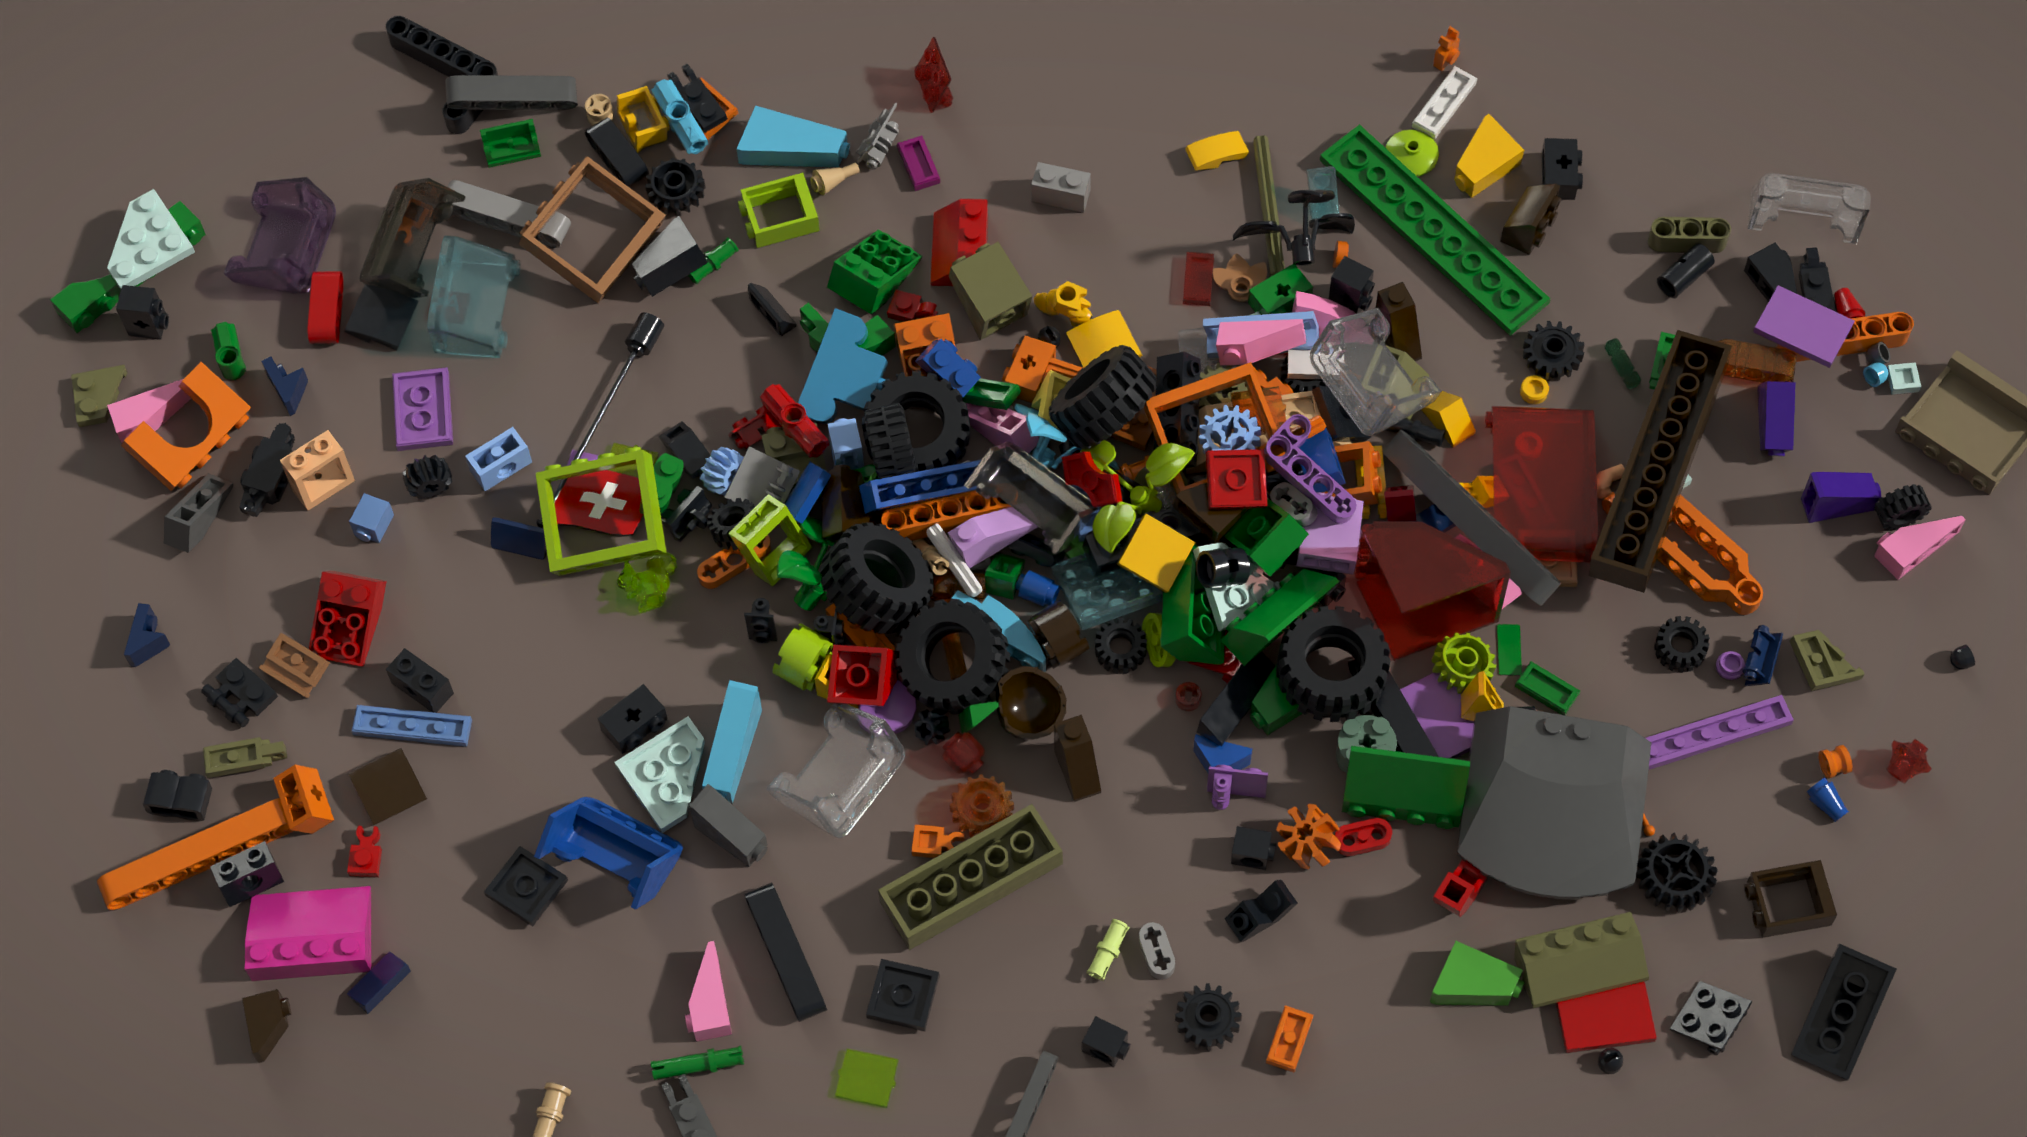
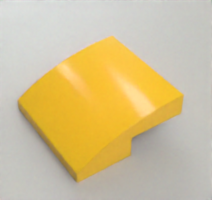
M1119 310L1093 318L1066 332L1083 368L1105 351H1109L1111 348L1118 347L1119 345L1131 347L1139 357L1143 356Z

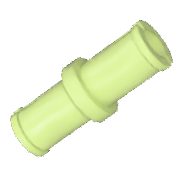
M1112 919L1103 941L1098 942L1096 947L1098 951L1090 968L1087 970L1090 976L1104 981L1113 959L1118 958L1120 954L1118 949L1130 928L1127 924L1120 920Z

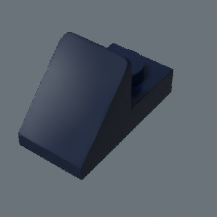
M270 356L261 362L287 412L292 416L296 413L307 386L308 378L304 368H300L287 375L282 364L276 365Z
M138 603L124 652V656L131 667L139 666L170 646L164 633L155 632L158 619L149 604Z

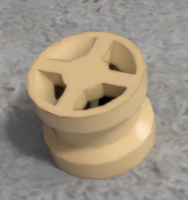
M595 94L586 100L585 110L587 119L592 126L607 117L613 121L612 104L606 95Z

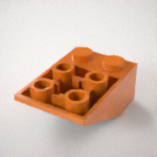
M949 313L895 323L893 325L899 358L905 377L912 376V371H921V375L927 377L928 373L915 360L934 340L942 339L944 341L946 339L955 346Z

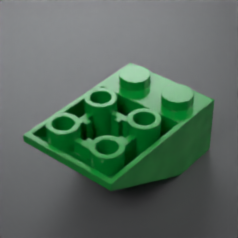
M878 229L834 261L827 288L872 314L887 303L895 293V290L899 288L921 261L922 255Z

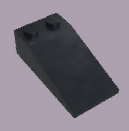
M1838 944L1791 1055L1849 1080L1897 968L1842 944Z

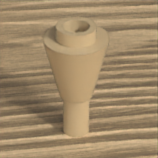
M853 163L843 168L813 170L812 177L810 178L811 186L815 192H819L824 196L844 181L845 178L859 173V167L856 163Z

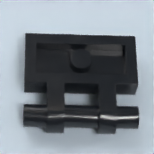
M237 658L215 677L217 682L222 685L219 689H214L210 684H206L201 690V693L207 697L209 704L220 708L231 723L236 722L242 728L249 722V718L244 715L248 710H251L258 716L278 697L276 691ZM232 694L239 702L233 705L227 698Z

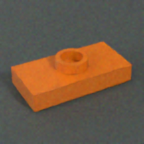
M1284 1006L1266 1059L1267 1064L1295 1073L1313 1020V1014Z

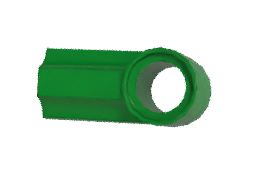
M227 322L218 323L211 329L216 351L215 359L224 378L237 380L245 374L246 366L242 359L236 327L234 324Z

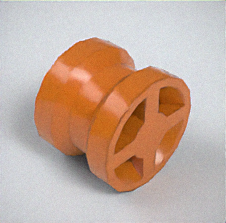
M1844 745L1836 746L1832 751L1827 749L1819 751V764L1827 779L1834 778L1840 772L1843 774L1852 772V760Z

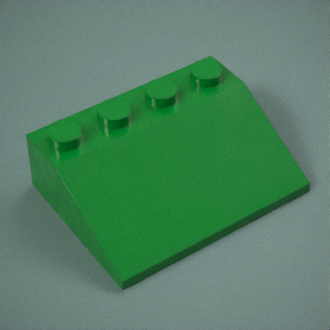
M1351 746L1342 812L1348 813L1352 817H1364L1367 815L1382 818L1386 821H1393L1394 819L1405 820L1412 825L1428 823L1436 824L1437 827L1442 829L1459 828L1471 761Z

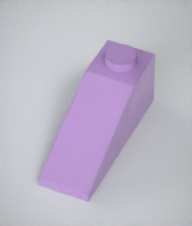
M1023 503L973 517L949 531L948 534L950 541L970 569L1039 527L1040 523L1026 504Z

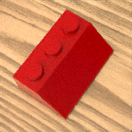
M959 199L934 212L931 286H953L949 278L952 263L962 256L968 258L974 255L979 247L987 244V199Z

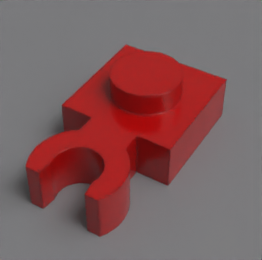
M358 826L356 835L360 844L351 845L347 873L349 876L379 877L382 849L375 844L380 839V831L377 826H374L373 834L365 837L363 826Z

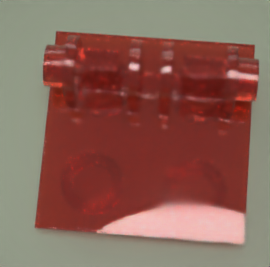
M933 37L914 70L915 78L919 81L923 91L924 101L927 102L931 113L934 112L937 105H942V107L951 106L953 100L948 87L952 79L936 38Z

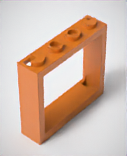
M1252 363L1238 366L1151 397L1145 403L1144 410L1158 446L1168 443L1157 413L1243 382L1246 384L1268 441L1278 429ZM1283 452V453H1281V454H1279V455H1277V456H1283V455L1285 454V452ZM1266 461L1265 469L1267 472L1275 471ZM1179 472L1172 479V483L1178 494L1181 491L1207 483V479L1185 486Z

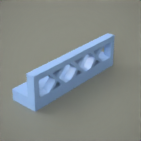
M1314 311L1203 319V328L1207 334V355L1209 358H1219L1216 342L1220 322L1303 319L1306 344L1292 348L1298 350H1319V325Z

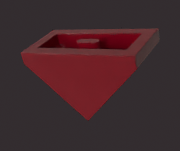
M1414 484L1386 487L1384 496L1388 523L1416 521Z

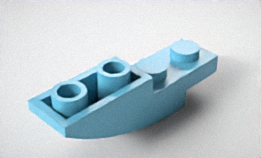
M956 591L952 599H960L964 604L970 602L976 605L998 623L1002 629L1001 633L1007 638L1009 645L1006 647V650L1010 653V657L1020 661L1022 666L1038 667V669L1046 671V657L1039 643L1027 626L1011 610L987 595L983 603H980L961 591Z

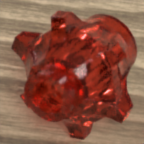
M1916 739L1911 743H1901L1895 740L1892 742V757L1889 762L1890 765L1886 770L1897 780L1905 784L1909 778L1912 779L1918 774L1931 771L1932 768L1927 762L1926 755L1928 748Z

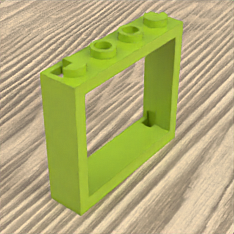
M640 447L625 449L624 454L604 453L598 455L596 460L577 459L571 461L569 466L549 465L544 468L545 471L535 473L549 570L551 573L562 576L667 554L652 454L641 450ZM636 463L648 540L562 558L551 482Z

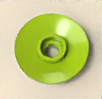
M1400 131L1389 139L1385 147L1417 177L1429 173L1438 162L1439 150L1436 142L1422 131Z

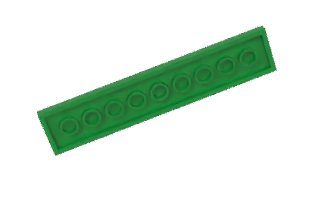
M1360 124L1320 155V161L1509 336L1549 305L1550 297Z

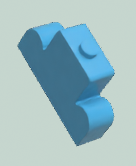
M837 308L834 309L798 401L799 404L804 406L806 415L812 421L820 424H827L835 419L838 411L836 401L864 411L866 402H871V393L875 388L881 390L883 388L882 382L886 380L883 378L888 365L886 358L858 347V345L865 342L868 335V330L863 320Z

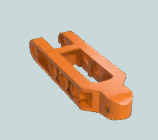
M1614 492L1602 501V507L1607 514L1615 497ZM1680 494L1671 522L1676 523L1730 572V578L1727 581L1714 580L1699 567V563L1696 560L1692 561L1678 548V544L1675 541L1671 542L1667 537L1664 538L1657 560L1703 601L1725 602L1740 615L1753 613L1760 606L1763 589L1759 582L1749 573L1748 554Z

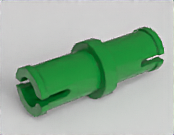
M727 237L725 241L711 252L707 251L703 254L708 263L689 274L688 277L697 285L713 270L718 271L724 261L739 251L738 247Z

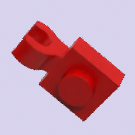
M895 290L887 316L890 319L902 322L916 320V318L938 315V312L935 311L937 304L923 302L922 296Z

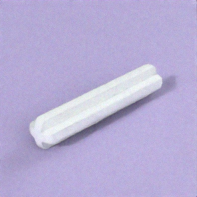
M934 524L926 530L927 536L939 554L948 560L950 570L967 595L971 598L979 595L982 592V586L941 526Z

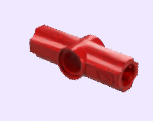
M772 384L767 387L760 396V401L782 425L785 435L794 439L809 458H817L823 454L829 446V440L806 415L804 406L796 403L780 384Z

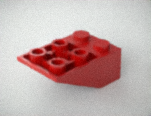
M322 571L309 650L325 660L363 667L382 610L387 581L337 571Z

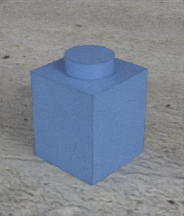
M364 493L349 523L354 535L358 539L365 542L372 540L380 543L394 513L389 502Z

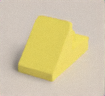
M1050 370L1040 386L1031 407L1039 410L1038 416L1059 429L1050 419L1049 407L1052 405L1053 399L1058 396V392L1067 385L1066 383L1071 378Z

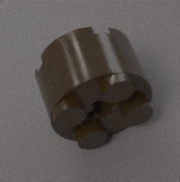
M1061 600L1033 615L1027 621L1031 633L1039 645L1043 646L1046 652L1045 657L1053 669L1058 666L1061 667L1090 649L1086 637L1082 639L1079 637L1081 634L1079 630L1081 628L1065 604H1062Z

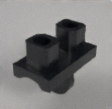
M698 486L693 491L683 489L677 499L680 506L675 511L670 508L665 509L661 514L662 523L669 529L674 539L679 542L690 531L692 532L696 526L701 529H705L708 526V520L705 516L710 512L712 504L705 497L704 490Z

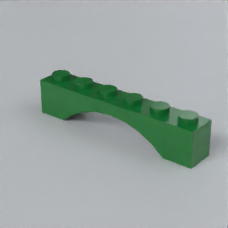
M181 201L168 209L192 246L196 245L206 235L201 221ZM111 274L99 279L71 283L51 298L50 301L57 314L78 333L82 329L89 327L104 312L114 308L118 302L121 289Z

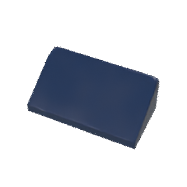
M497 517L492 518L490 543L493 549L540 560L545 558L547 549L544 528Z
M389 951L347 995L369 1014L411 970L403 960Z

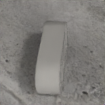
M1283 482L1277 484L1272 489L1270 494L1272 502L1288 512L1301 526H1308L1315 521L1318 514L1316 507L1309 498L1293 485ZM1289 495L1291 500L1288 502L1284 498H1281V496ZM1300 507L1304 511L1307 510V512L1303 515L1298 513L1296 509Z
M1151 922L1143 925L1139 932V944L1148 970L1157 979H1167L1174 973L1175 957L1166 932L1158 923ZM1148 932H1153L1154 936L1159 935L1157 937L1158 947L1154 948L1150 939L1145 940ZM1160 954L1163 962H1169L1166 970H1161L1160 966L1155 967L1157 965L1156 955Z

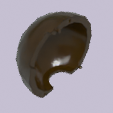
M1022 666L1010 670L998 682L996 703L999 705L997 713L1000 724L1007 733L1018 739L1035 740L1050 735L1054 732V723L1063 721L1066 714L1067 698L1062 685H1059L1050 674L1038 669V667Z

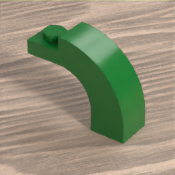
M808 302L800 308V324L809 336L810 347L818 353L829 323ZM878 315L865 323L868 330L867 339L858 347L882 356L896 347L895 333Z

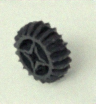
M1675 832L1671 834L1670 840L1662 835L1659 837L1658 842L1650 841L1649 849L1643 848L1641 852L1642 858H1639L1637 862V867L1640 869L1636 872V878L1642 879L1638 885L1639 889H1647L1645 898L1648 899L1654 896L1656 898L1654 901L1655 907L1660 905L1661 902L1665 903L1666 912L1671 909L1672 905L1676 907L1679 913L1682 912L1684 905L1691 911L1694 909L1695 903L1700 906L1704 904L1705 897L1711 896L1713 892L1712 887H1715L1717 883L1716 878L1713 876H1716L1718 872L1717 867L1711 866L1715 861L1714 856H1706L1708 846L1699 849L1698 839L1690 843L1686 834L1683 835L1682 840H1678ZM1674 854L1680 855V857L1672 858L1667 855ZM1690 861L1697 868L1700 878L1696 877V873L1690 869ZM1683 865L1680 873L1670 880L1676 870L1678 871L1680 866ZM1653 867L1658 869V873L1663 876L1664 884H1661L1657 879ZM1678 887L1686 891H1675L1673 889Z

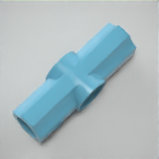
M663 79L657 82L654 88L651 89V92L669 121L671 130L676 133L688 154H697L703 151L705 146L708 145V140L693 117L688 103L683 100L672 80Z

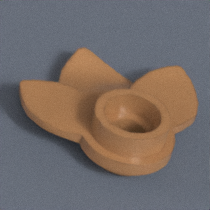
M1237 253L1229 260L1226 269H1213L1214 282L1218 287L1227 290L1229 296L1238 302L1248 301L1249 289L1267 278L1265 262L1257 263L1250 267ZM1243 288V289H1245L1246 291H1242V292H1241V291H1238L1237 289Z

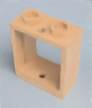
M329 430L280 460L293 492L307 511L355 481L343 449ZM306 449H311V452L305 453Z

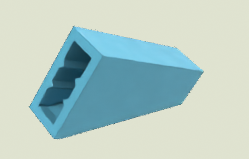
M755 106L738 144L737 156L739 164L839 167L842 158L846 159L849 154L850 143L847 142V133L844 130Z
M729 680L702 788L704 789L709 784L733 804L760 719L762 706L757 686Z

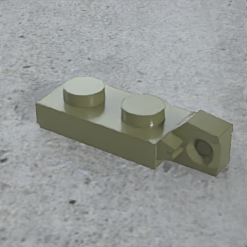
M261 737L207 746L203 748L205 775L207 778L272 766V761L287 759V748L283 741L270 743L269 739L262 740Z

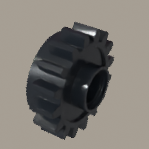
M671 158V160L665 162L661 161L660 165L652 167V175H647L646 177L648 184L645 185L649 202L655 203V207L659 210L664 207L666 215L671 210H675L676 215H680L681 209H685L689 213L690 205L698 207V198H704L703 189L706 187L702 171L696 170L695 163L689 164L685 159L675 160Z
M1547 321L1545 328L1537 324L1535 332L1530 330L1527 339L1524 340L1523 359H1528L1527 368H1533L1536 376L1540 374L1546 380L1549 378L1560 380L1564 375L1570 377L1572 369L1577 371L1584 357L1583 349L1585 344L1584 342H1579L1580 333L1572 334L1571 325L1566 329L1562 328L1561 321L1557 323V326H1552V323Z
M1206 983L1205 990L1203 991L1196 985L1193 990L1194 994L1191 995L1185 992L1183 995L1185 1002H1178L1177 1010L1180 1011L1175 1014V1021L1180 1023L1177 1031L1178 1033L1185 1032L1184 1041L1186 1043L1194 1042L1195 1049H1199L1200 1046L1206 1047L1207 1051H1211L1212 1046L1222 1049L1225 1040L1230 1043L1233 1041L1234 1036L1232 1032L1239 1033L1240 1025L1236 1023L1241 1021L1242 1013L1236 1012L1239 1009V1002H1230L1232 999L1231 992L1225 995L1221 994L1222 986L1220 985L1215 991L1211 990L1209 983ZM1208 1013L1214 1015L1216 1019L1212 1022H1206L1202 1020L1201 1016Z

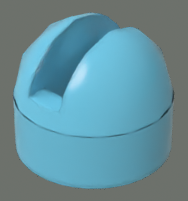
M1876 362L1865 367L1863 375L1869 385L1877 387L1886 381L1888 369L1884 364Z

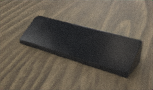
M1263 652L1259 653L1245 666L1241 665L1200 719L1197 728L1198 734L1222 747L1250 710L1252 701L1275 668V665Z

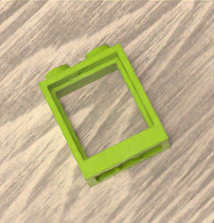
M803 173L740 190L742 200L738 201L739 210L742 217L747 216L749 222L745 223L749 239L754 238L757 248L820 231L818 215ZM797 196L804 217L759 229L752 207Z
M769 494L728 533L755 575L771 586H774L781 579L777 578V563L784 551L791 550L804 556L812 548L787 506ZM780 524L787 538L761 562L753 548Z

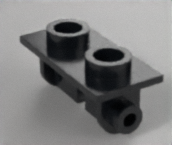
M765 598L756 599L752 604L751 613H744L748 637L758 643L778 640L774 615L769 614L770 605Z
M836 610L834 616L820 615L815 618L813 625L816 632L831 639L833 645H845L844 620L839 619V613Z

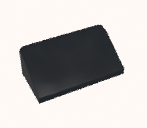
M754 283L748 284L749 300L779 335L783 336L797 326L796 322L768 289Z

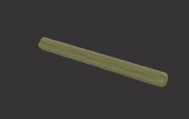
M1265 135L1254 137L1253 144L1263 221H1275L1279 225L1268 137ZM1280 232L1265 234L1270 276L1285 269Z

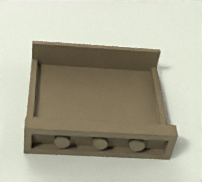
M1956 350L1946 368L1906 417H1901L1895 432L1905 442L1912 443L1923 450L1929 458L1936 459L1947 466L1948 470L1953 474L1960 475L1971 482L1972 486L1977 490L1984 491L1990 495L2027 449V396Z

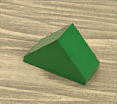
M998 553L985 572L986 593L1013 600L1016 593V584L1022 574L1025 560Z

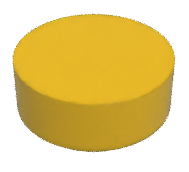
M1536 375L1525 378L1520 388L1522 399L1529 404L1544 402L1549 392L1547 381Z

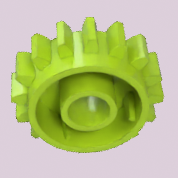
M1457 632L1452 638L1445 636L1442 643H1438L1431 662L1435 663L1432 672L1440 673L1438 682H1448L1446 689L1450 690L1454 686L1457 687V693L1461 694L1462 690L1466 689L1478 672L1484 671L1491 681L1496 669V665L1492 663L1495 659V654L1490 653L1489 644L1485 645L1480 637L1476 638L1471 636L1470 633L1459 635Z

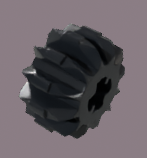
M424 455L422 459H414V463L407 464L406 470L402 472L407 491L411 496H417L418 499H423L424 497L431 499L434 495L440 496L441 491L448 490L449 485L452 483V474L448 463L445 462L444 458H438L437 455L431 457Z

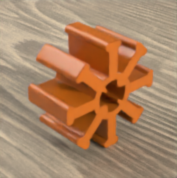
M1314 804L1307 805L1309 809L1306 818L1297 807L1289 809L1287 812L1295 820L1296 825L1293 827L1284 825L1282 822L1278 823L1276 831L1285 839L1282 843L1278 842L1280 850L1303 869H1310L1311 856L1322 867L1329 864L1330 860L1321 849L1324 846L1339 851L1341 842L1333 834L1334 831L1340 830L1337 823L1328 813L1324 814Z

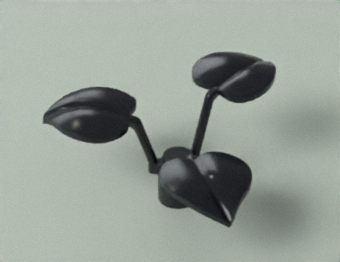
M1297 190L1288 195V202L1303 203V234L1295 235L1294 241L1291 242L1283 225H1277L1275 221H1254L1241 225L1233 234V241L1249 235L1280 232L1286 242L1287 251H1292L1293 265L1306 266L1315 263L1314 250L1318 229H1339L1352 234L1355 228V219L1348 213L1327 214L1321 218L1312 219L1309 221V227L1313 228L1310 239V235H1308L1309 203L1331 201L1334 199L1335 193L1331 190Z

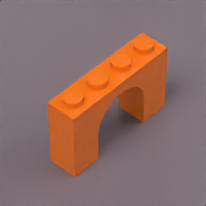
M202 362L182 380L178 387L205 412L208 419V433L205 440L189 448L176 447L166 442L148 424L142 421L121 444L130 455L170 491L176 486L182 489L191 480L192 476L189 473L193 468L197 466L201 469L212 458L208 453L215 446L220 449L231 438L227 433L234 426L239 430L250 418L246 413L251 407Z

